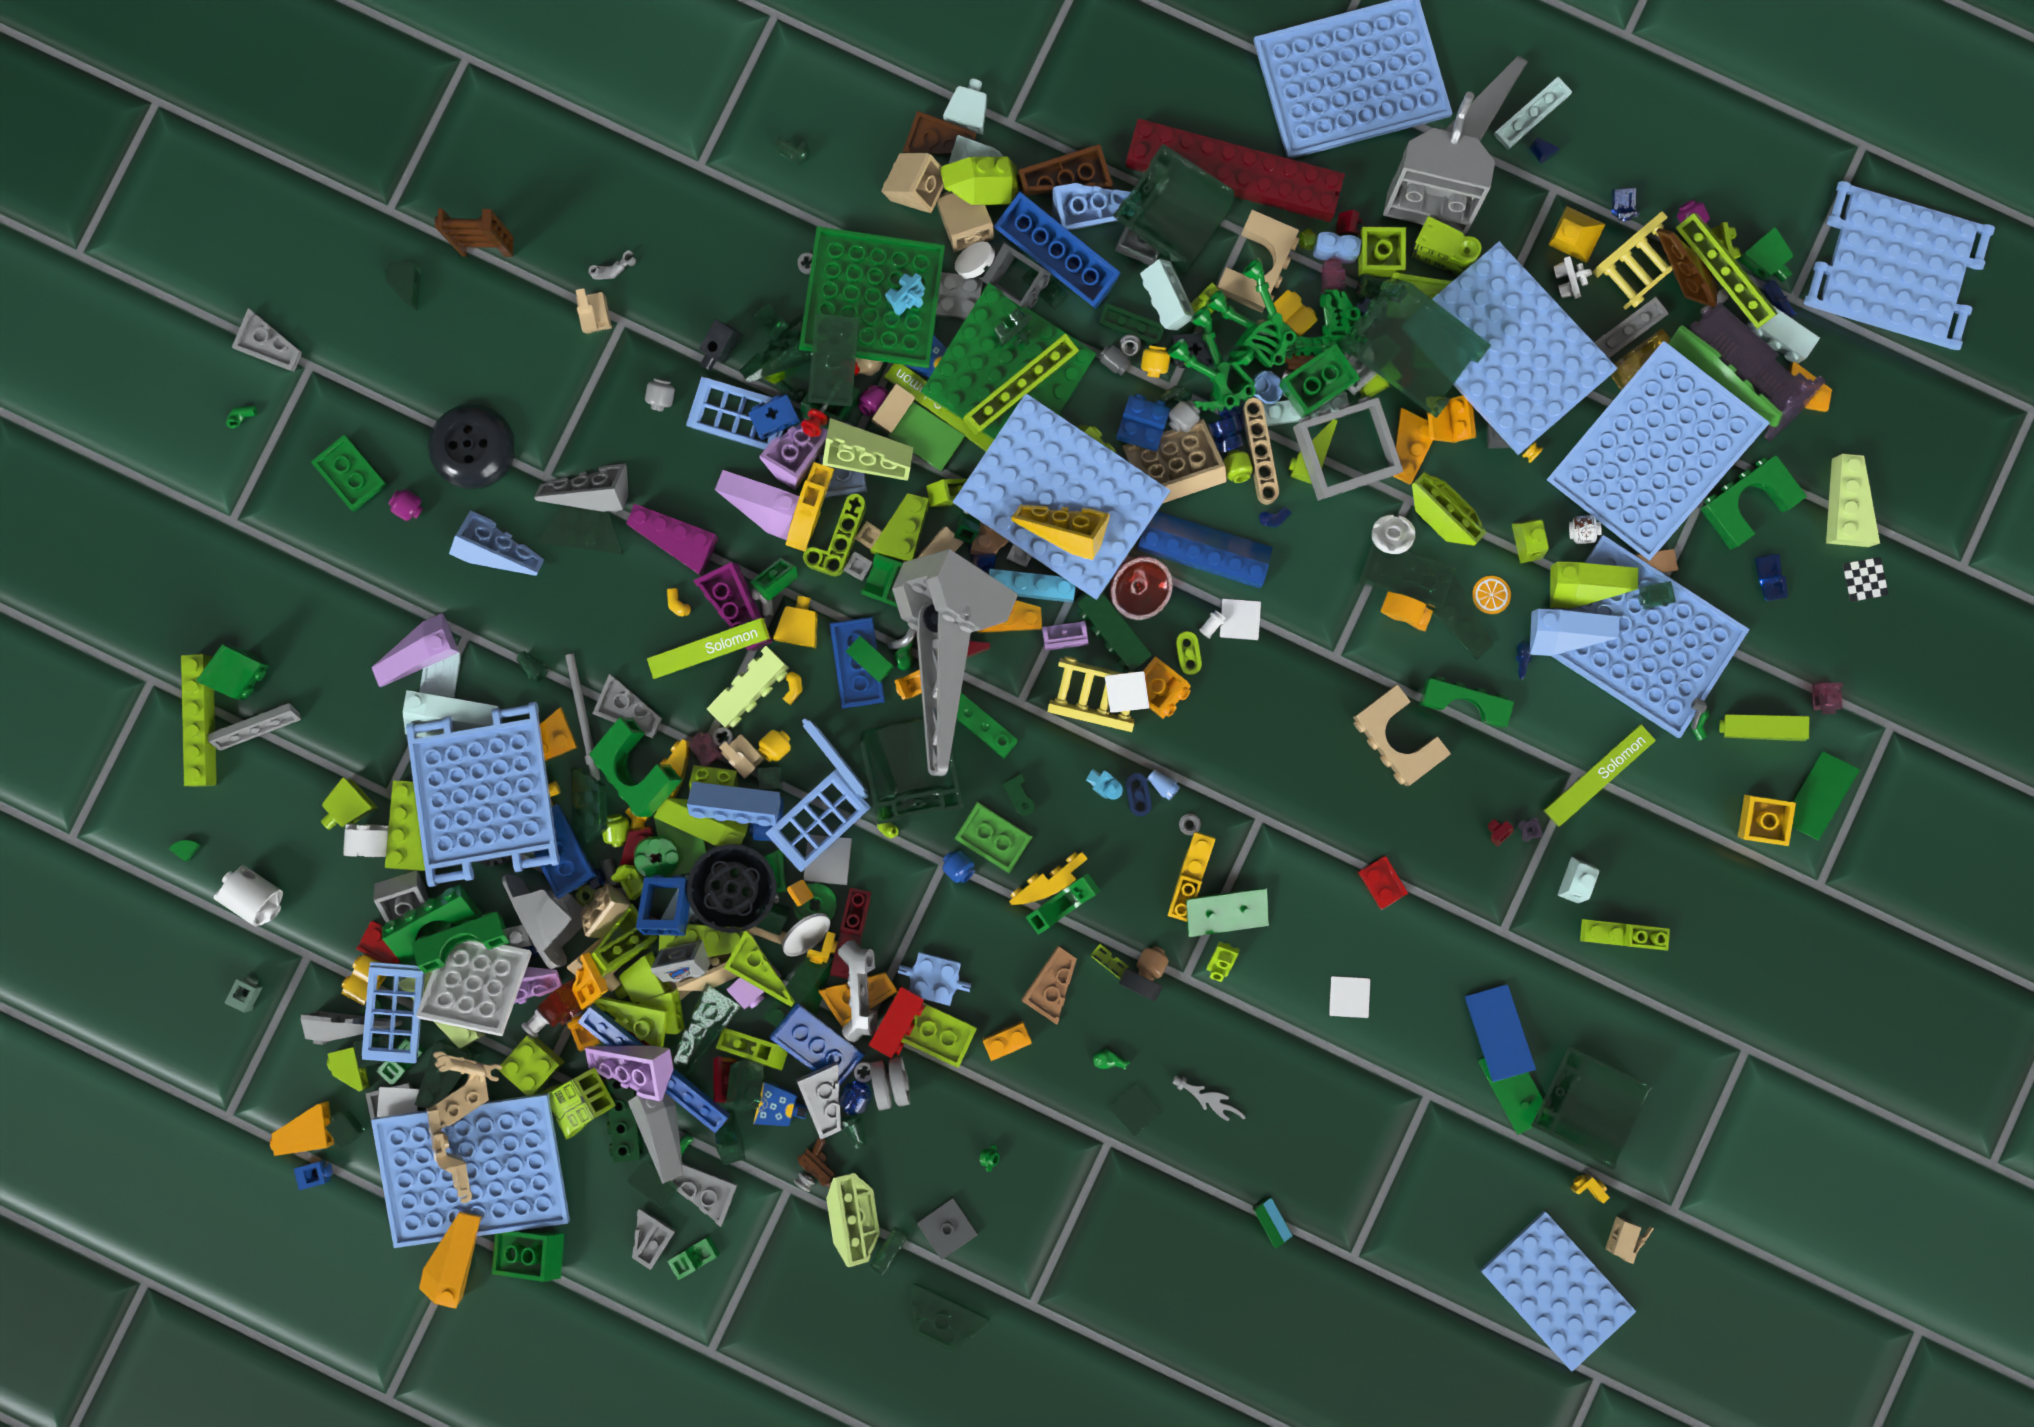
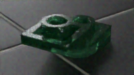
M1031 268L1022 278L1031 286L1039 272ZM1050 275L1048 285L1040 291L1039 296L1055 310L1069 296V293Z

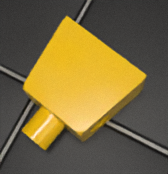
M798 596L795 608L785 607L773 639L775 641L816 649L817 613L808 610L810 598Z

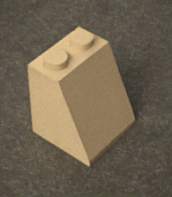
M900 153L881 192L891 202L931 213L944 188L940 171L942 166L928 153Z
M946 192L939 196L937 206L954 253L966 249L974 243L987 242L994 239L993 224L985 205H971L951 192Z

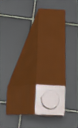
M1658 228L1656 232L1684 297L1711 307L1716 306L1718 284L1715 276L1674 232Z

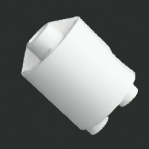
M241 865L234 873L232 871L226 873L222 879L223 886L214 895L216 901L256 927L274 919L281 910L279 903L283 897V891L246 866Z

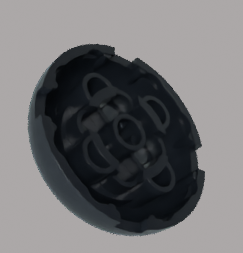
M478 404L460 405L445 412L434 424L428 441L429 457L437 473L453 486L467 490L483 489L498 482L510 469L515 457V437L508 422L493 409ZM467 426H472V432L466 434L465 428ZM484 439L487 440L486 448H482L480 443ZM454 441H456L458 443V447L454 450H451V444L454 443ZM471 442V446L467 448V444ZM469 455L473 456V462L467 464L465 458Z
M738 844L721 845L703 854L694 864L687 883L688 900L698 919L708 927L726 933L742 932L759 924L770 912L776 895V879L770 864L754 849ZM733 868H737L740 871V875L737 878H733L730 875V871ZM714 880H718L721 883V887L717 890L711 886ZM729 884H734L736 887L732 893L727 890ZM744 887H749L751 889L750 896H744L742 894V889ZM725 899L732 900L733 905L731 908L723 906Z

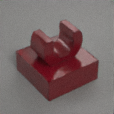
M1349 210L1339 213L1335 234L1339 236L1359 234L1360 231L1356 229L1357 224L1362 223V219L1358 218L1359 212Z
M1493 819L1488 824V829L1493 833L1491 841L1497 847L1513 833V826L1508 821L1500 825Z

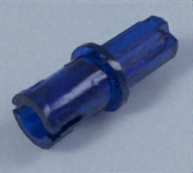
M1771 280L1763 286L1773 302L1771 305H1775L1777 309L1790 318L1797 314L1788 302V296L1783 294L1775 280Z

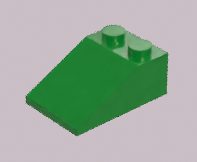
M1335 343L1284 377L1279 387L1300 417L1303 418L1313 415L1361 378Z
M222 644L196 681L231 698L244 700L253 693V687L257 681L264 678L269 665L248 650Z
M518 1230L495 1234L492 1274L540 1282L561 1279L564 1233Z

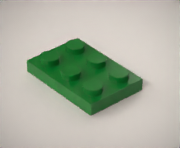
M346 435L340 437L311 461L353 512L388 485Z

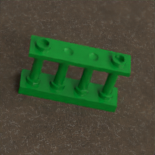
M960 694L956 719L1002 758H1005L1018 743V739L964 694Z

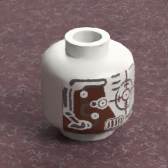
M1593 515L1574 517L1573 522H1569L1570 539H1574L1576 544L1596 542L1597 535H1601V522H1596V518Z

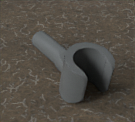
M1698 697L1691 704V708L1696 710L1691 726L1692 729L1697 728L1701 714L1707 709L1704 700Z

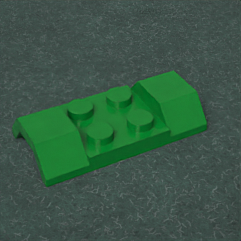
M875 553L872 568L861 594L898 608L892 588L903 563Z

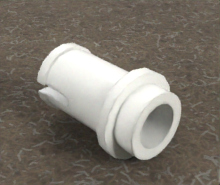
M1216 610L1214 613H1210V618L1199 629L1209 639L1221 624H1224L1223 621L1225 620V617Z

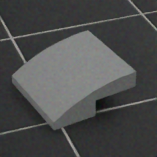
M810 835L818 845L828 837ZM837 838L804 869V881L847 885L852 838ZM809 841L807 842L806 856L815 849Z

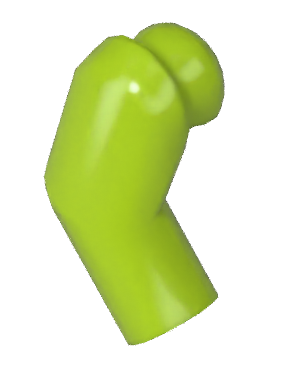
M878 809V830L887 838L896 837L899 831L888 820L889 809Z

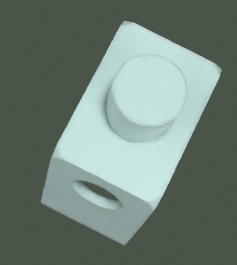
M970 79L968 88L957 87L944 112V121L983 135L987 94L980 92L981 81Z
M1571 857L1557 896L1576 903L1589 900L1599 875V869L1592 864Z

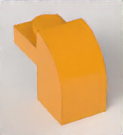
M1392 592L1387 593L1380 611L1393 620L1406 622L1421 631H1426L1433 613L1432 610L1426 607L1425 603Z

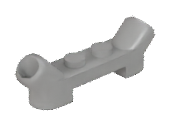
M849 940L838 950V955L849 966L848 985L851 995L849 1006L852 1019L842 1028V1033L848 1041L856 1042L863 1035H874L877 1030V1011L869 1010L867 973L875 968V958L873 950L862 949L854 940Z

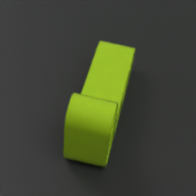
M851 494L847 497L828 551L811 547L804 552L803 559L809 568L835 577L843 573L866 511V503L861 495ZM859 501L861 507L855 508V516H853V507L851 504ZM848 520L854 522V527L851 530L843 528V524ZM841 540L847 542V547L844 550L836 549L837 542ZM811 554H819L818 562L814 564L809 562L808 559ZM834 560L839 561L840 566L837 570L832 571L829 569L830 562Z

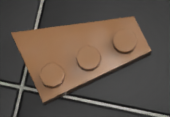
M1057 946L1021 998V1001L1058 1025L1059 1015L1065 1001V994L1068 984H1070L1077 958Z

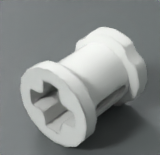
M537 1009L527 1023L524 1022L521 1026L531 1037L536 1038L538 1032L546 1024H550L551 1020L543 1011Z

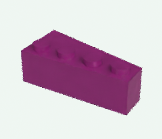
M637 504L633 505L626 523L700 576L705 575L719 539L714 533Z
M728 563L693 580L705 594L708 601L716 608L722 619L727 622L730 629L762 618L738 564ZM769 634L770 639L745 648L749 651H756L773 643Z

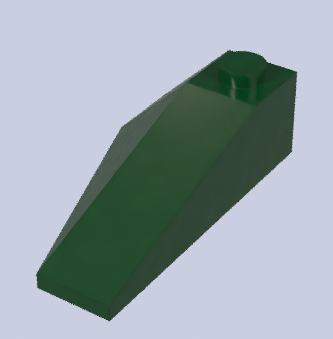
M816 945L813 950L821 952L822 948ZM830 954L827 963L823 962L822 964L813 963L807 957L786 985L787 990L795 1000L793 1006L791 1007L776 999L763 1019L777 1028L797 1003L816 1016L822 1000L818 990L826 986L834 956Z

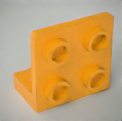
M1463 395L1451 399L1426 397V413L1428 414L1429 422L1428 432L1431 440L1456 443L1476 438L1473 406Z

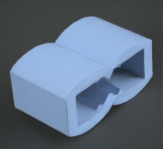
M1321 232L1315 240L1313 256L1320 260L1335 259L1344 264L1354 263L1360 253L1361 239L1352 235L1340 237L1332 232Z

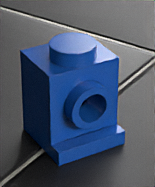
M326 1159L294 1168L299 1190L324 1184L330 1181V1176L333 1175L332 1166L330 1163H326Z

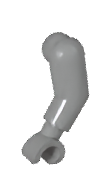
M628 250L623 254L622 259L615 262L612 266H590L589 274L596 280L614 279L625 269L626 265H635L636 259L632 257L628 260L633 255Z

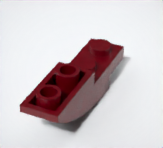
M854 888L849 890L830 972L832 976L846 979L849 977V966L838 955V950L849 940H854L861 946L871 892Z

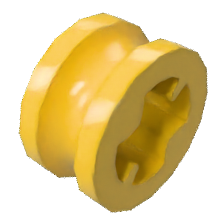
M1534 442L1523 453L1522 457H1527L1528 462L1531 463L1543 448L1537 447V442Z

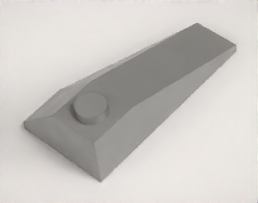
M626 463L599 467V472L587 474L585 471L579 473L580 476L571 480L564 477L540 484L534 496L536 501L602 512L623 510L628 499Z
M314 1011L301 1014V1023L305 1039L313 1040V1044L325 1045L327 1041L364 1034L365 1016ZM374 1017L373 1028L388 1029L390 1028L391 1019ZM395 1020V1027L403 1025V1020Z
M666 1093L660 1101L642 1098L638 1095L635 1096L628 1103L662 1184L683 1175L677 1111L674 1100Z

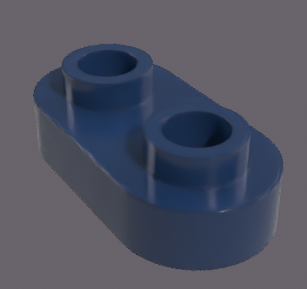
M1134 773L1125 782L1129 807L1134 815L1145 816L1152 807L1148 783L1142 774ZM1134 780L1140 782V787L1137 789L1132 786ZM1139 801L1144 803V808L1142 810H1139L1136 807V804Z

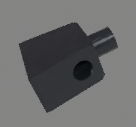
M715 319L699 349L706 353L700 365L711 371L716 361L725 363L743 335L727 324Z

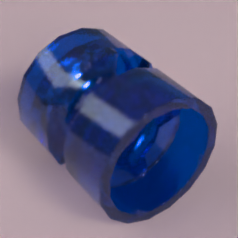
M1235 416L1208 424L1211 435L1216 437L1214 443L1219 453L1244 445L1241 434L1236 432L1238 424Z

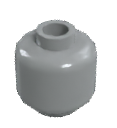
M654 378V381H650L647 384L645 401L651 404V409L663 411L664 407L672 406L675 388L670 385V381Z
M1189 400L1187 402L1180 401L1169 412L1170 427L1177 433L1180 430L1188 433L1199 422L1200 410L1195 408V405Z

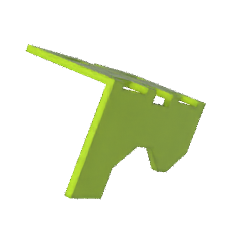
M1099 944L1091 954V957L1120 979L1125 968L1129 966L1117 957L1113 959L1111 957L1112 953ZM1100 948L1107 952V954L1105 955L1104 953H1102L1100 951ZM1096 955L1102 961H1098L1094 956ZM1117 963H1121L1124 968H1121ZM1112 969L1115 970L1119 975L1117 976V975H1116L1114 972H1112L1111 970H1112Z

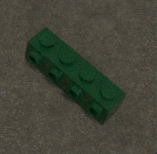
M1101 593L1097 600L1087 595L1077 603L1079 608L1076 610L1084 621L1086 619L1089 620L1092 624L1090 627L1092 632L1097 637L1101 636L1106 642L1103 644L1110 654H1116L1119 658L1117 663L1124 671L1128 669L1129 672H1132L1152 656L1103 593Z
M604 1077L603 1083L616 1105L606 1111V1113H609L610 1121L607 1122L608 1135H611L612 1141L609 1144V1155L613 1157V1163L640 1160L644 1157L642 1134L628 1103L629 1100L637 1096V1091L630 1087L627 1089L622 1087L621 1082L614 1078L607 1079Z

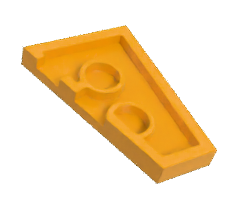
M1015 601L1006 622L978 630L977 632L1042 630L1041 607Z

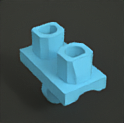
M917 273L913 277L904 274L899 281L902 288L899 291L892 288L885 294L887 301L893 306L894 312L899 316L913 305L918 308L923 305L921 297L924 295L925 287L921 283V276Z
M1092 769L1086 779L1087 782L1094 786L1093 790L1105 799H1117L1123 793L1122 785L1106 771L1100 774Z

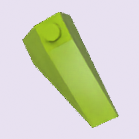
M1556 562L1551 565L1550 608L1573 609L1638 590V568L1581 562Z
M667 798L654 815V818L715 846L726 844L741 845L749 823L742 824L731 820L718 821L714 818L690 816L687 807L688 799Z

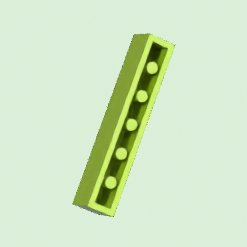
M1693 213L1676 227L1757 329L1779 314L1698 213Z
M1065 333L967 413L963 420L977 436L1021 400L1024 395L1031 392L1075 356L1079 351Z
M203 654L181 655L184 786L192 787L217 786L216 747L208 741L207 735L215 732L214 689L196 681L213 658Z

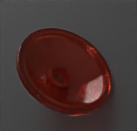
M1148 556L1135 557L1122 564L1114 574L1110 585V597L1114 607L1125 617L1135 620L1147 619L1159 613L1168 603L1172 593V577L1169 570L1162 562ZM1139 581L1138 585L1134 587V583Z

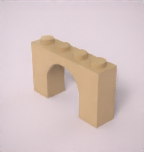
M1252 210L1241 236L1264 245L1272 255L1273 268L1264 275L1265 282L1269 284L1270 288L1268 291L1273 301L1274 296L1271 295L1273 288L1278 289L1283 277L1279 274L1282 268L1286 270L1291 257L1288 254L1291 249L1295 251L1300 238L1296 236L1299 230ZM1226 267L1217 289L1222 290L1227 298L1261 313L1266 307L1260 292H1256L1255 286H1257V282L1253 278L1249 279L1245 275Z
M1395 685L1356 714L1353 719L1355 720L1354 725L1360 733L1364 732L1369 738L1367 742L1373 750L1377 749L1382 755L1380 759L1384 765L1393 769L1395 772L1393 776L1398 783L1409 786L1451 753L1438 737L1432 738L1411 754L1399 753L1389 745L1385 735L1389 719L1411 702L1401 688Z

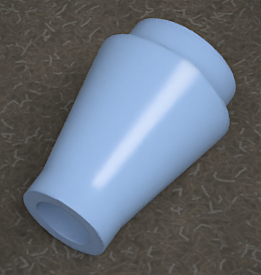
M1154 770L1147 778L1160 795L1168 800H1171L1180 789L1177 781L1159 773L1157 770Z

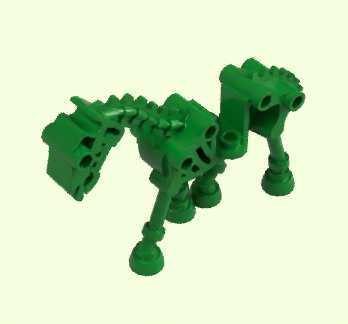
M1256 258L1245 267L1242 274L1249 279L1253 278L1257 282V286H1255L1256 292H1260L1268 311L1267 319L1254 322L1235 312L1232 306H1227L1223 291L1218 290L1207 300L1206 306L1200 308L1191 318L1193 324L1204 328L1202 339L1206 341L1213 357L1215 370L1197 361V357L1193 354L1189 355L1190 351L1184 339L1177 341L1168 351V355L1174 359L1183 360L1187 368L1192 367L1208 376L1214 384L1210 392V402L1193 401L1195 408L1202 406V410L1206 411L1210 408L1211 412H1214L1216 408H1218L1219 412H1222L1224 407L1231 410L1234 406H1240L1241 399L1247 401L1248 397L1254 396L1256 392L1254 387L1256 383L1239 365H1248L1255 357L1263 366L1272 367V365L1284 364L1285 357L1291 359L1293 353L1295 356H1300L1301 352H1304L1305 356H1309L1311 352H1314L1317 356L1321 351H1325L1335 343L1340 348L1341 342L1347 343L1350 339L1359 337L1358 335L1351 334L1353 327L1360 326L1359 308L1351 304L1344 291L1325 289L1326 294H1321L1320 306L1323 308L1325 324L1322 328L1323 336H1297L1283 322L1282 315L1277 313L1268 291L1270 288L1269 284L1265 282V271L1262 269L1263 264L1259 258ZM1209 308L1221 312L1222 317L1226 320L1231 319L1248 328L1234 345L1240 347L1236 350H1231L1228 355L1229 359L1225 362L1214 340L1216 336L1215 332H1212V318ZM1255 339L1257 341L1264 343L1266 346L1262 344L1253 343L1251 340ZM1229 369L1242 380V382H1235L1230 389L1228 388Z

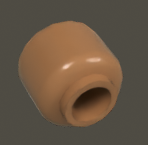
M1157 946L1144 949L1137 961L1138 973L1149 980L1162 977L1169 961L1164 954L1165 951Z

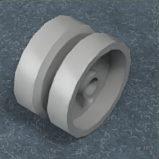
M901 1056L890 1058L888 1063L889 1073L882 1060L870 1063L873 1090L879 1111L891 1108L892 1094L895 1103L899 1107L910 1105L909 1080Z

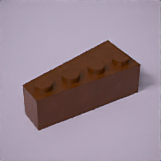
M1100 144L1020 169L1017 174L1023 195L1025 196L1053 194V187L1072 183L1092 187L1097 186L1104 189H1112L1113 187Z

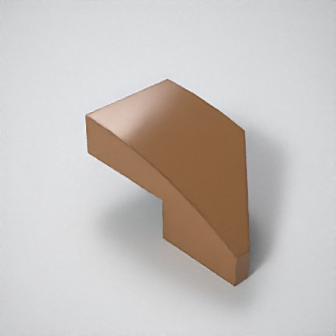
M1674 549L1658 551L1650 561L1641 554L1635 555L1661 573L1678 570Z

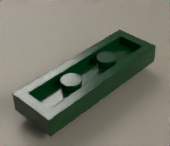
M1108 303L1105 304L1098 325L1124 335H1135L1140 341L1157 347L1165 330L1161 323Z

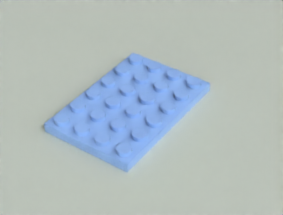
M1544 1210L1480 1269L1485 1277L1571 1371L1577 1368L1636 1312Z

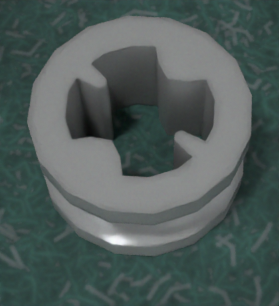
M804 253L799 256L798 268L802 273L810 274L811 264L810 268H806L805 265L802 266L801 264L804 263L806 258H809V261H811L813 254Z
M723 727L718 728L713 734V741L716 745L721 746L725 741L720 743L719 740L721 739L718 738V735L726 731L728 733L726 736L729 737L726 742L728 744L732 743L734 739L732 731Z
M862 1061L855 1067L854 1075L858 1081L867 1082L871 1079L869 1062ZM863 1066L868 1067L867 1071L870 1070V1074H867L865 1078L860 1076L861 1073H858V1069H862Z
M800 1171L798 1173L799 1178H795L794 1183L804 1191L810 1192V1186L815 1185L816 1182L812 1177Z

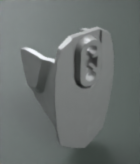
M504 875L502 877L503 885L543 961L550 969L563 967L567 964V957L562 947L583 928L580 913L585 906L570 893L560 899L555 897L552 890L546 891L542 889L530 893L522 878L514 875Z

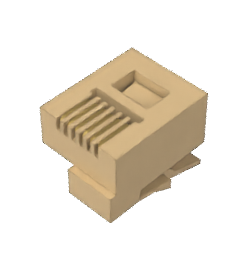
M584 288L576 290L577 311L582 331L588 334L592 333V331L612 329L607 300L603 292L586 295Z
M742 734L732 743L728 744L725 741L719 747L722 750V755L744 779L766 760Z
M1616 1216L1605 1249L1619 1256L1624 1261L1633 1264L1637 1252L1645 1244L1654 1228L1649 1227L1645 1234L1638 1239L1641 1227Z

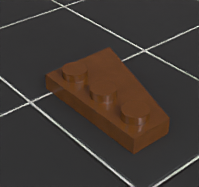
M917 111L903 153L951 155L957 135L976 141L977 133Z

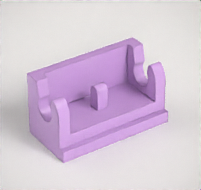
M1085 621L1042 627L1045 651L1088 645Z

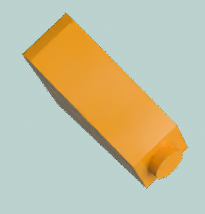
M329 1101L315 1105L271 1134L270 1147L274 1151V1156L323 1149L334 1145Z

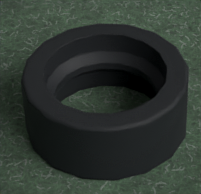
M1125 968L1119 980L1120 985L1152 1001L1157 1000L1163 988L1161 984L1149 980L1128 968Z

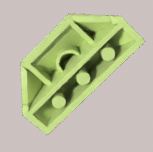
M855 1173L834 1177L826 1198L833 1243L847 1267L869 1262L870 1254L880 1234L873 1189Z

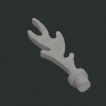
M1176 1075L1172 1083L1177 1085V1088L1180 1090L1184 1087L1199 1100L1204 1110L1207 1109L1206 1103H1209L1210 1107L1226 1121H1229V1117L1223 1113V1110L1232 1111L1242 1119H1245V1116L1238 1109L1220 1102L1221 1099L1228 1100L1229 1097L1227 1095L1213 1091L1199 1093L1200 1090L1205 1088L1204 1085H1191L1186 1083L1187 1078L1183 1076L1179 1077Z

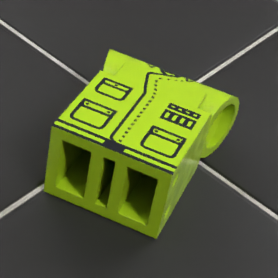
M1428 216L1414 244L1410 257L1445 271L1450 270L1454 275L1459 276L1476 262L1482 247L1479 240L1475 237H1466L1463 232Z
M595 1067L567 1083L551 1086L541 1092V1094L549 1093L552 1114L566 1139L577 1134L589 1121L616 1106Z

